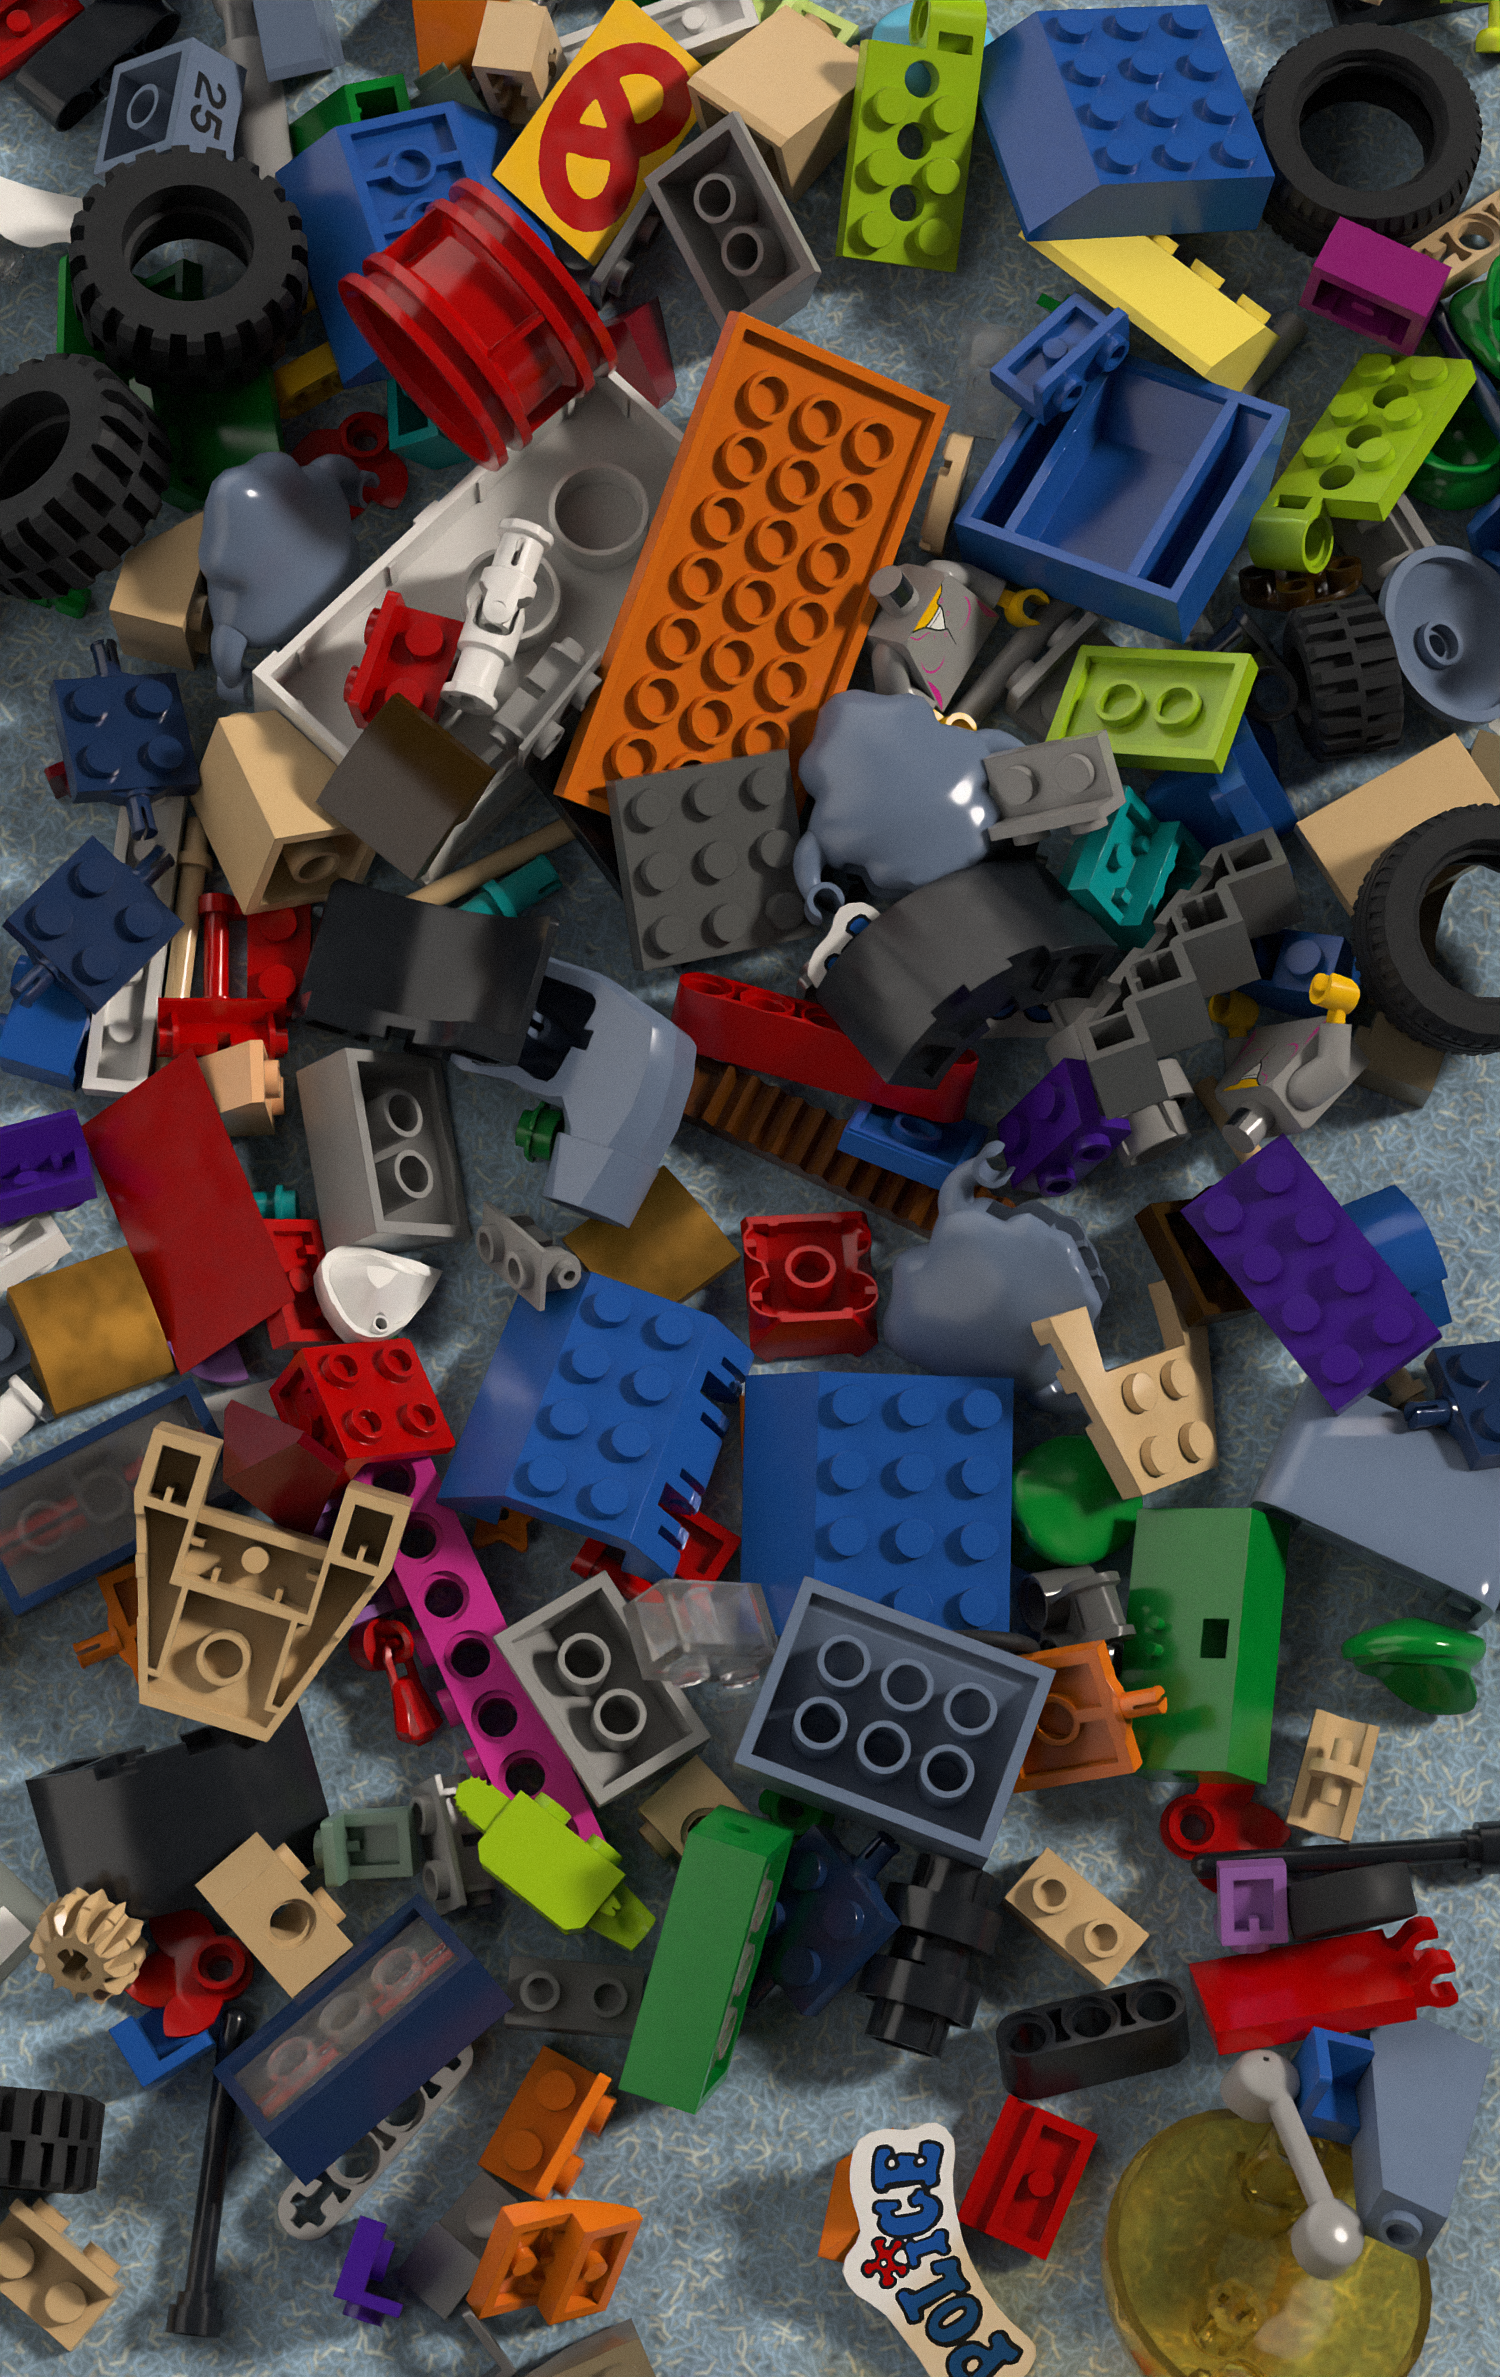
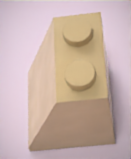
M785 4L697 71L687 82L701 135L730 112H739L781 194L796 204L849 141L860 46L853 45L849 48L834 37L831 29L820 18L811 13L802 16Z
M277 710L256 713L237 712L227 717L218 718L198 770L201 784L196 794L189 796L244 915L324 902L327 899L332 882L339 878L362 884L376 853L374 849L316 803L317 798L338 766Z

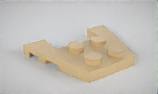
M1165 1279L1147 1284L1165 1344V1350L1108 1370L1104 1369L1086 1306L1031 1323L1033 1333L1040 1346L1051 1344L1063 1366L1056 1373V1376L1066 1395L1077 1392L1093 1423L1089 1424L1085 1430L1123 1500L1146 1495L1219 1466L1207 1325L1188 1328Z

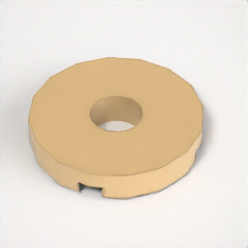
M954 431L947 438L942 452L943 460H945L944 466L940 467L937 478L933 482L920 535L923 536L919 544L921 552L942 557L945 552L965 486L975 443L974 436Z

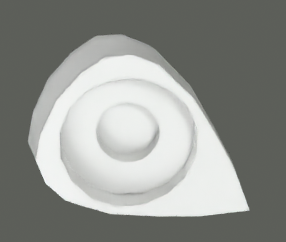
M343 1245L329 1251L322 1258L313 1276L315 1294L323 1315L334 1332L345 1343L379 1342L393 1338L409 1323L431 1295L443 1271L369 1246Z

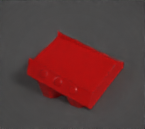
M864 1211L745 1217L740 1221L750 1349L753 1353L767 1363L779 1357L850 1353L860 1357L878 1344L876 1316L879 1295L877 1282L872 1276V1241L867 1214Z

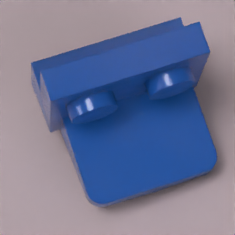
M1246 710L1242 714L1222 774L1166 770L1150 784L1144 798L1147 808L1159 822L1181 821L1207 853L1213 847L1273 827L1280 842L1279 837L1291 832L1296 823L1299 822L1288 794L1279 779L1277 743L1272 728L1268 723L1254 718Z

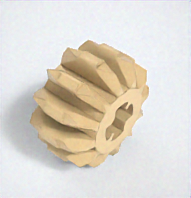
M77 1887L64 1897H59L55 1903L51 1902L39 1917L40 1922L33 1934V1940L29 1948L39 1956L35 1970L50 1974L54 1978L53 1990L63 1986L71 1991L76 2003L89 1996L93 2001L102 2005L108 1998L113 1997L115 1994L120 1995L124 1989H128L140 1974L139 1968L146 1958V1951L150 1944L140 1936L144 1922L139 1919L129 1918L126 1915V1901L115 1905L108 1901L103 1889L89 1895L85 1890Z

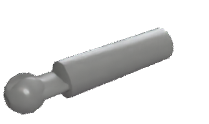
M211 0L217 16L224 21L226 44L220 48L219 53L247 69L243 90L244 105L238 117L233 144V162L236 163L239 157H244L259 166L260 179L263 180L267 175L275 178V172L294 159L283 79L268 82L253 0Z

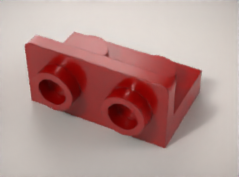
M388 590L381 609L373 608L368 617L364 632V643L367 645L361 665H353L344 685L343 699L347 703L357 728L365 730L389 698L397 692L438 724L445 701L440 696L443 684L450 682L453 678L461 655L457 643L465 622L406 607L401 593Z
M263 1219L296 1299L266 1318L273 1350H293L295 1356L301 1348L344 1343L323 1315L315 1294L313 1276L322 1258L326 1255L318 1219Z

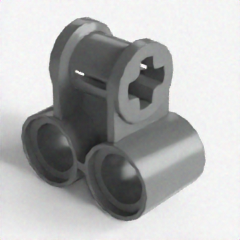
M1085 1565L1024 1575L1017 1589L1019 1611L1028 1628L1040 1633L1041 1640L1038 1644L1041 1650L1105 1639L1117 1680L1119 1679L1122 1667V1655L1119 1644L1135 1638L1137 1634L1134 1625L1127 1624L1116 1590V1586L1121 1582L1118 1571L1096 1573L1091 1566Z

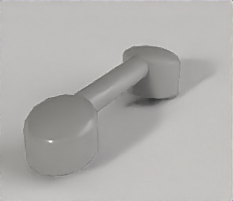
M1254 2049L1241 2055L1221 2079L1220 2093L1223 2101L1232 2112L1242 2119L1254 2123H1269L1273 2121L1309 2206L1293 2225L1291 2233L1292 2252L1300 2267L1308 2275L1319 2280H1334L1342 2276L1361 2255L1365 2242L1363 2223L1355 2209L1343 2200L1334 2198L1294 2104V2099L1300 2093L1301 2085L1297 2069L1287 2058L1271 2050Z

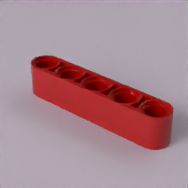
M689 972L680 976L670 1019L672 1023L693 1039L697 1046V1054L942 1123L960 1122L965 1118L979 1062V1056L968 1048L953 1064L936 1090L886 1084L822 1005L703 972Z

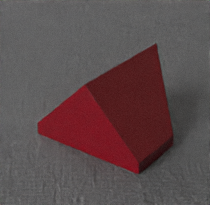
M656 296L603 321V324L617 350L619 365L615 371L658 410L673 398L677 384L659 297Z
M231 1399L224 1410L223 1482L278 1525L312 1536L337 1478L346 1464L303 1430Z

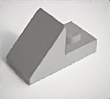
M482 2170L440 2221L434 2222L396 2272L395 2276L446 2320L469 2292L501 2206L520 2202Z

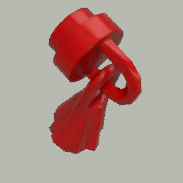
M386 1618L371 1619L358 1625L349 1638L348 1648L350 1656L357 1665L367 1671H386L393 1701L394 1725L398 1740L418 1747L432 1741L435 1732L440 1728L443 1720L421 1683L413 1659L414 1642L411 1632L403 1623ZM399 1663H404L407 1675L398 1678L395 1666Z

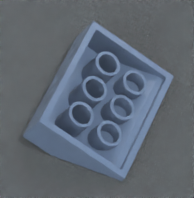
M804 1576L734 1759L731 1776L875 1831H884L896 1839L982 1870L992 1850L1056 1670Z

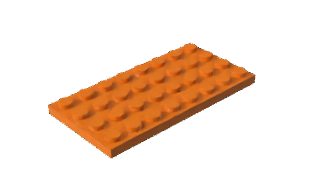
M729 311L601 660V666L597 671L596 675L603 681L600 686L598 685L592 691L589 703L582 712L553 794L610 816L605 781L774 749H788L799 820L808 796V792L798 776L799 759L812 742L819 709L833 694L847 690L878 605V601L869 590V582L878 570L886 566H892L951 406L745 313Z

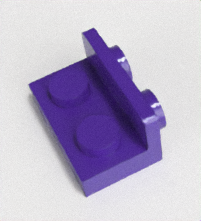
M360 2215L333 2296L346 2301L343 2315L382 2327L386 2314L399 2318L404 2304L367 2292L366 2289L370 2279L383 2282L396 2242L384 2238L388 2227L387 2224Z

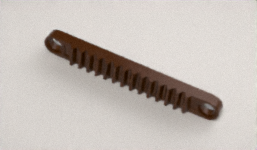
M696 1053L694 1079L681 1118L682 1120L931 1240L933 1228L939 1215V1190L837 1150L843 1130L849 1122L848 1120L836 1119L827 1110L814 1108L800 1097H791L780 1087L768 1086L755 1075L741 1073L732 1064H723L711 1057ZM975 1186L974 1198L986 1197L1011 1208L1016 1207L1011 1199L997 1197L984 1186Z

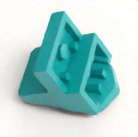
M1122 785L1126 803L1107 816L1108 824L1106 826L1091 831L1088 835H1082L1074 841L1058 881L1115 941L1118 949L1131 951L1133 947L1143 949L1156 933L1153 923L1179 889L1189 891L1202 875L1199 864L1207 855V852L1181 821L1159 822L1129 785Z

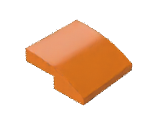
M552 2199L501 2206L466 2301L478 2320L534 2305L537 2306L548 2325L606 2311L643 2218L636 2208L593 2200Z

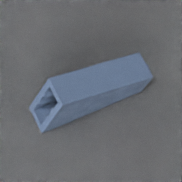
M253 0L268 82L327 70L346 64L331 0Z
M1417 2016V2020L1351 2031L1347 2035L1371 2040L1375 2052L1373 2059L1355 2085L1361 2126L1351 2142L1356 2213L1363 2223L1364 2235L1422 2261L1448 2219L1493 2050Z

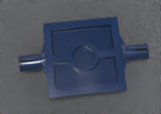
M100 639L90 645L97 675L91 678L53 680L49 690L72 803L106 802L117 806H124L127 810L131 828V838L140 841L142 836H144V840H149L158 834L151 804L164 797L195 795L201 784L176 673L142 675L124 673L121 671L116 641L107 639L106 644H104V639Z
M92 835L6 919L2 927L25 948L34 965L15 986L10 988L11 995L17 1000L32 984H35L20 1001V1005L28 1009L31 1008L33 1003L54 984L56 987L72 993L96 1015L181 930L185 923L157 897L152 887L170 867L175 865L173 856L168 853L153 869L151 868L166 851L164 847L155 845L132 868L120 862Z
M1500 1341L1433 1348L1423 1363L1435 1388V1400L1406 1403L1404 1419L1405 1421L1410 1420L1407 1426L1410 1429L1438 1425L1446 1427L1447 1431L1459 1443L1471 1471L1500 1467Z
M813 1824L790 1849L746 2007L756 2009L767 1994L778 1985L784 1990L801 2015L817 2017L899 1928L902 1923L884 1901L879 1883L876 1880V1875L901 1850L899 1844L894 1843L896 1840L884 1831H878L872 1841L856 1856L844 1848L829 1826Z

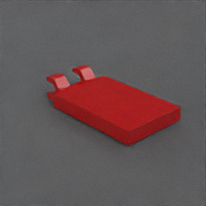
M1427 1916L1409 1919L1390 1938L1386 1937L1383 1929L1273 1948L1261 1953H1245L1188 1964L1192 1991L1219 2056L1302 2041L1306 2039L1313 2026L1346 2033L1417 2020V2008L1426 2006L1446 2008L1459 2002L1458 1994L1451 1981L1437 1984L1432 1983L1433 1979L1440 1974L1456 1972L1455 1963L1449 1951L1435 1950L1434 1947L1415 1950L1416 1945L1421 1941L1439 1938L1438 1930L1432 1918Z

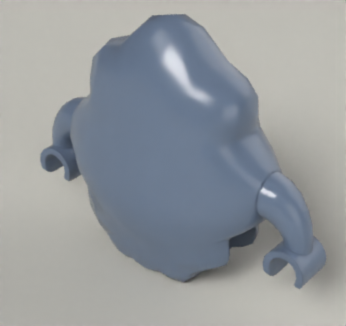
M279 451L258 453L244 465L225 469L212 481L204 505L198 559L199 568L206 577L208 584V604L214 626L211 635V654L215 670L218 674L216 688L219 698L231 703L251 707L253 702L248 698L247 689L249 683L253 684L252 671L254 669L241 666L245 648L262 649L266 646L277 644L280 650H282L359 577L361 564L360 545L352 532L349 505L360 508L367 507V503L362 497L363 486L378 488L380 479L376 473L358 469L351 459L340 454H325L314 459L309 465L299 466L291 456Z
M852 689L833 694L819 709L812 742L800 757L798 776L805 790L816 802L810 816L807 832L798 841L793 857L795 882L806 900L804 904L806 918L814 925L819 926L822 924V915L813 903L819 897L829 898L834 903L837 911L840 907L844 906L845 897L842 890L830 882H821V872L826 864L839 872L861 876L867 889L875 897L903 899L913 891L940 877L960 869L984 863L991 846L988 828L1000 820L1001 812L997 803L989 794L990 782L983 759L995 752L1026 745L1013 735L999 729L985 728L972 731L958 726L942 724L937 720L933 708L925 698L911 693L886 696Z
M999 1140L991 1141L983 1147L977 1157L958 1165L946 1177L938 1196L939 1215L934 1225L930 1242L916 1244L899 1253L892 1267L893 1290L882 1315L885 1342L900 1358L928 1370L932 1375L1014 1378V1392L1023 1395L1031 1405L1041 1411L1059 1415L1087 1413L1077 1392L1066 1395L1056 1376V1373L1063 1366L1051 1344L1040 1346L1033 1333L1031 1323L1086 1306L1095 1334L1100 1323L1101 1307L1107 1300L1110 1291L1107 1276L1100 1267L1097 1250L1088 1240L1086 1230L1079 1218L1062 1215L1037 1200L1024 1202L1011 1208L994 1199L986 1197L974 1198L973 1193L977 1183L991 1189L1000 1188L1006 1184L1016 1169L1014 1166L1004 1171H996L990 1168L986 1158L995 1157L1005 1147V1144Z

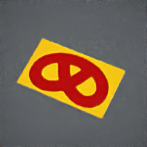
M615 0L494 170L492 176L595 267L645 192L647 186L643 179L673 156L696 123L697 118L687 82L703 66L632 0Z

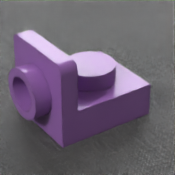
M1283 1858L1216 1861L1217 1914L1213 1915V1923L1221 1946H1231L1233 1951L1251 1954L1268 1951L1271 1948V1944L1288 1943L1287 1868Z

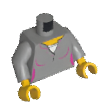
M932 560L924 567L904 563L898 567L886 566L881 568L872 576L869 582V590L878 601V605L864 641V645L871 656L876 693L886 696L911 693L924 697L933 708L935 716L940 723L977 731L976 723L969 715L958 712L944 717L939 712H944L999 619V615L993 609L996 605L1003 607L1007 621L1015 627L1036 626L1041 623L1025 615L1023 603L1027 599L1037 605H1048L1050 603L1048 596L1042 590L1035 588L1012 592L1004 588L1006 581L966 562Z
M1324 973L1316 974L1310 985L1309 999L1312 1004L1328 1009L1326 1016L1257 1027L1250 1037H1248L1247 1031L1252 1028L1258 1018V1004L1251 997L1236 990L1230 991V999L1219 994L1212 996L1209 1001L1208 1015L1214 1022L1228 1027L1229 1039L1223 1041L1226 1073L1215 1088V1098L1230 1116L1221 1129L1222 1136L1230 1146L1240 1152L1250 1153L1263 1138L1276 1137L1282 1133L1291 1135L1306 1131L1371 1062L1352 1038V1024H1345L1346 1015L1354 1010L1360 998V989L1352 979L1336 973H1331L1330 976Z

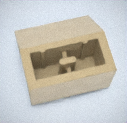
M204 511L126 552L109 607L123 654L195 672L200 653L209 654L211 652V635L214 626L208 604V584L206 577L199 568L198 559Z

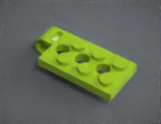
M914 0L909 19L910 45L872 39L860 41L835 257L946 273L956 272L987 26L985 0ZM914 62L923 64L928 69L931 77L930 88L921 98L912 95L905 84L906 71ZM906 124H912L917 127L923 136L922 151L913 160L906 158L900 152L897 144L898 134ZM901 185L909 188L916 200L915 211L906 221L896 218L890 208V197L893 191Z
M1363 353L1253 517L1248 534V550L1253 564L1261 569L1317 574L1326 567L1333 550L1334 531L1330 517L1384 522L1477 380L1471 360L1441 358L1437 356L1409 357L1385 353ZM1347 484V485H1345V486H1343V487H1341V488L1335 489V488L1338 487V486Z

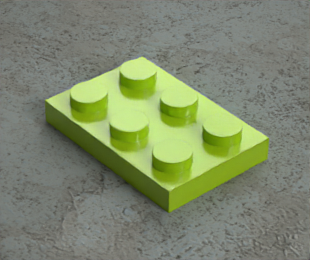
M1081 645L1045 742L1106 729L1117 767L1222 774L1259 668L1252 655L1246 653Z

